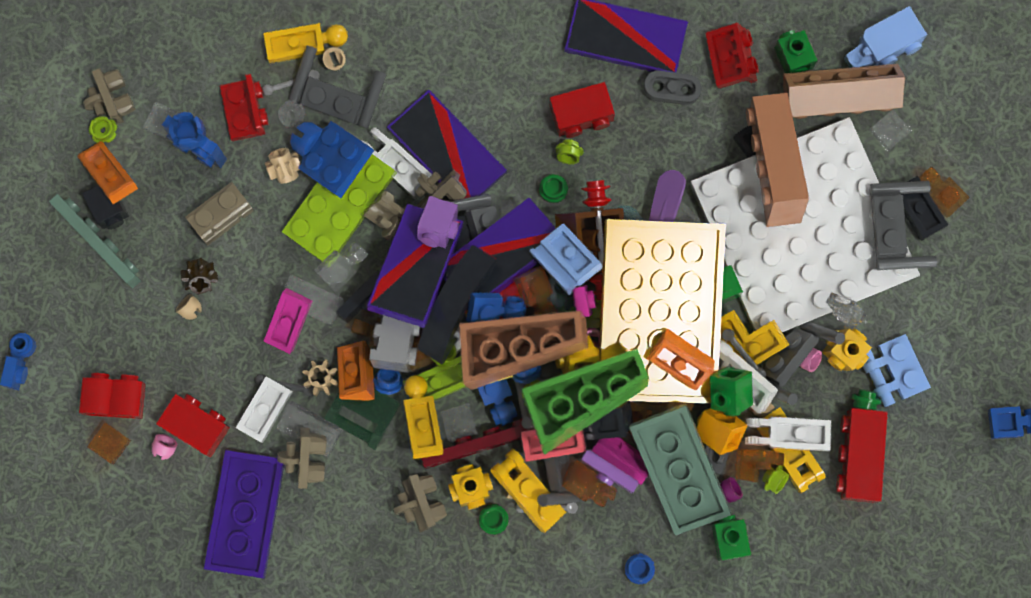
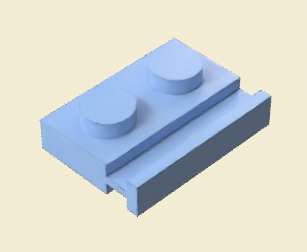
M564 223L544 238L537 248L530 250L537 262L568 295L572 293L571 290L577 285L581 286L603 268L601 262Z

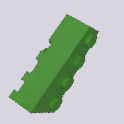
M637 348L522 389L523 399L543 454L545 455L646 389L648 387V373Z

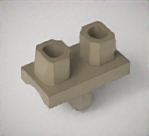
M100 68L92 71L100 94H97L95 87L89 88L87 90L89 97L83 102L85 109L95 110L96 115L100 117L105 114L103 107L106 106L109 117L114 119L116 124L124 122L122 117L136 109L128 93L114 98L112 92L126 86L121 72L117 69L103 73Z
M453 169L436 185L435 183L441 178L436 171L430 177L421 173L417 177L421 186L415 193L419 197H422L426 192L428 194L417 206L424 209L429 196L442 199L446 195L451 201L463 199L467 191L458 181L460 175Z
M384 191L365 209L363 216L382 228L381 236L389 240L395 236L406 207H400L395 203L394 196L388 191Z
M301 427L299 452L295 451L296 443L287 442L286 451L278 452L277 461L285 464L286 473H293L294 465L298 464V488L307 489L308 483L324 481L325 464L309 462V454H326V436L310 434V428Z
M415 474L401 482L405 492L397 495L400 506L393 509L395 515L404 513L407 523L416 521L419 532L430 529L436 525V522L447 516L441 501L429 505L425 495L437 490L432 475L418 477V474Z

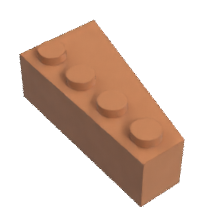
M788 93L752 97L751 106L746 109V119L748 126H752L753 131L751 145L753 152H756L757 176L760 179L766 227L801 223L809 201V194Z
M581 311L460 324L463 384L470 390L588 348L586 318Z

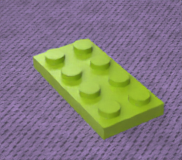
M372 154L342 198H339L317 182L282 232L330 266L364 220L365 209L384 192L397 174V171Z

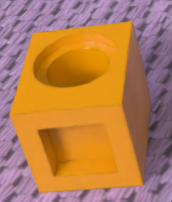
M712 409L703 411L697 419V431L702 442L719 455L737 450L748 426L736 416H726L723 412Z

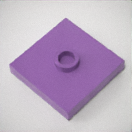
M590 450L586 451L581 459V462L598 472L596 478L610 487L615 483L632 494L639 484L637 480Z

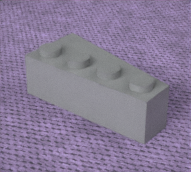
M379 314L381 320L380 323L377 322L375 324L374 346H376V350L371 349L369 357L373 368L409 373L410 365L415 366L417 348L413 347L414 336H420L421 327Z

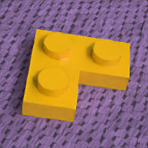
M735 310L721 317L720 340L729 344L733 352L738 354L744 361L745 359L732 343L723 339L722 332L724 330L732 329L734 331V338L756 365L790 345L775 320L749 334Z

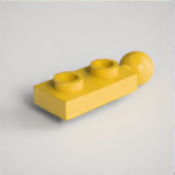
M320 23L263 33L269 64L302 58L306 45L317 48L316 55L324 54V44L328 43L333 47H341L348 39L347 30L338 24L331 25L326 32H322Z
M419 375L410 376L404 383L405 393L412 398L404 400L403 405L413 459L443 455L433 396L424 397L428 385L426 380Z

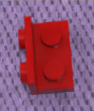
M734 23L705 33L716 87L721 89L744 81L750 83L757 82L756 73L759 72L756 58L751 54L750 46L753 45V39L748 29L739 23Z
M251 74L245 75L246 80L220 85L232 142L265 135L264 126L269 125L266 109H260L259 99L263 98L260 81L255 82Z

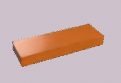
M103 141L98 142L78 155L81 163L112 204L138 189L132 178Z

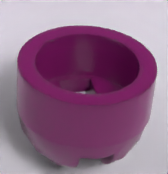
M729 477L720 483L728 503L735 502L743 497L742 490L733 477Z

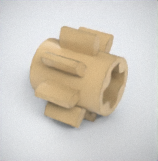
M280 148L269 154L270 161L265 162L270 180L277 178L280 184H285L298 178L297 170H300L298 167L301 162L296 152L290 153L288 148Z
M324 360L322 365H317L314 361H311L312 368L310 371L303 370L302 372L309 380L303 386L305 388L313 386V395L316 397L319 391H324L329 396V388L332 385L339 386L338 382L333 379V376L338 373L337 368L328 370L329 362L327 360ZM320 371L327 375L324 377V384H320L318 381L314 382L317 379L316 374Z

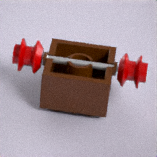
M604 180L587 181V187L581 188V190L587 192L588 198L582 201V203L594 208L587 211L555 214L556 229L564 223L601 262L603 267L605 219L624 220L623 208L604 209L600 207L612 201L611 198L605 196V190L610 188L611 185L605 186ZM603 268L597 272L600 274H595L589 279V282L595 284L596 290L593 293L596 295V300H602Z

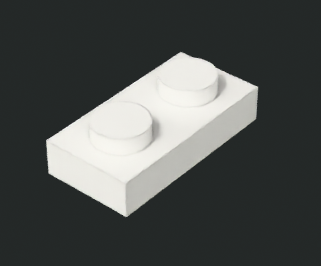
M265 377L236 428L263 443L293 391Z

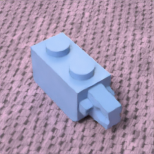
M909 6L867 28L860 38L858 46L846 54L844 59L849 68L894 64L898 60L897 56L905 52L908 56L921 49V43L927 36V33Z

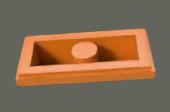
M666 329L647 357L648 360L695 391L714 372L715 360L670 329Z
M365 341L337 347L340 399L375 400L373 366L369 360L371 349Z

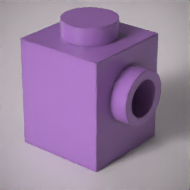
M429 196L417 226V240L422 241L429 247L439 246L446 248L449 239L454 240L458 232L459 222H456L458 205Z

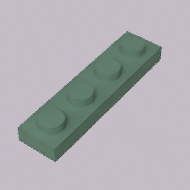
M56 194L49 201L132 289L141 282L135 275L139 269L128 258L122 261L116 255L120 251L119 248L109 238L103 241L97 235L100 231L99 227L89 217L84 221L77 214L81 209L70 197L64 200Z

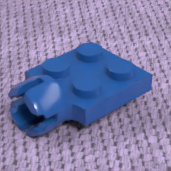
M181 112L174 115L173 118L169 115L166 117L162 126L168 133L166 137L173 141L172 145L186 154L190 150L197 156L196 159L209 168L213 164L220 169L222 168L227 158L218 144L206 137V128L200 118L197 116L194 118L190 112Z
M332 121L325 128H320L312 122H304L298 125L296 128L304 133L303 137L300 138L292 133L290 139L291 148L302 156L303 159L298 169L339 198H342L374 152V149Z

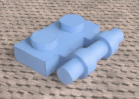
M906 334L877 346L882 357L875 359L871 349L866 354L869 356V359L862 367L866 374L869 373L876 388L874 389V392H877L876 397L881 398L884 407L896 403L891 394L892 391L898 390L901 399L904 400L931 388ZM885 365L893 380L890 383H886L880 370Z

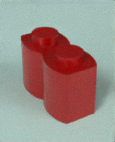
M91 373V378L82 379L79 413L85 416L143 419L146 384L143 381H138L139 376L124 374L121 375L120 379H109V374Z

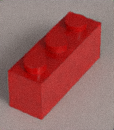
M851 408L847 411L846 415H842L840 431L845 433L844 445L840 444L838 461L843 463L842 474H838L836 480V492H841V500L869 503L882 502L888 412Z

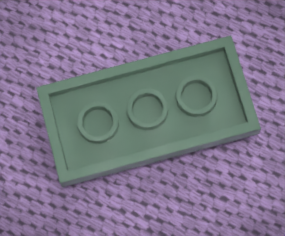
M686 403L630 424L631 433L675 536L731 516V509Z

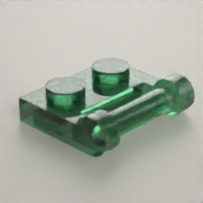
M374 389L375 400L369 401L343 400L339 398L338 393L323 423L330 427L333 425L368 443L367 446L376 450L401 403L378 392L376 389ZM342 407L377 424L378 426L374 433L339 415Z

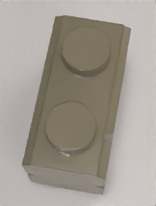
M231 182L185 216V218L208 246L239 223L241 217H247L254 210L233 182Z

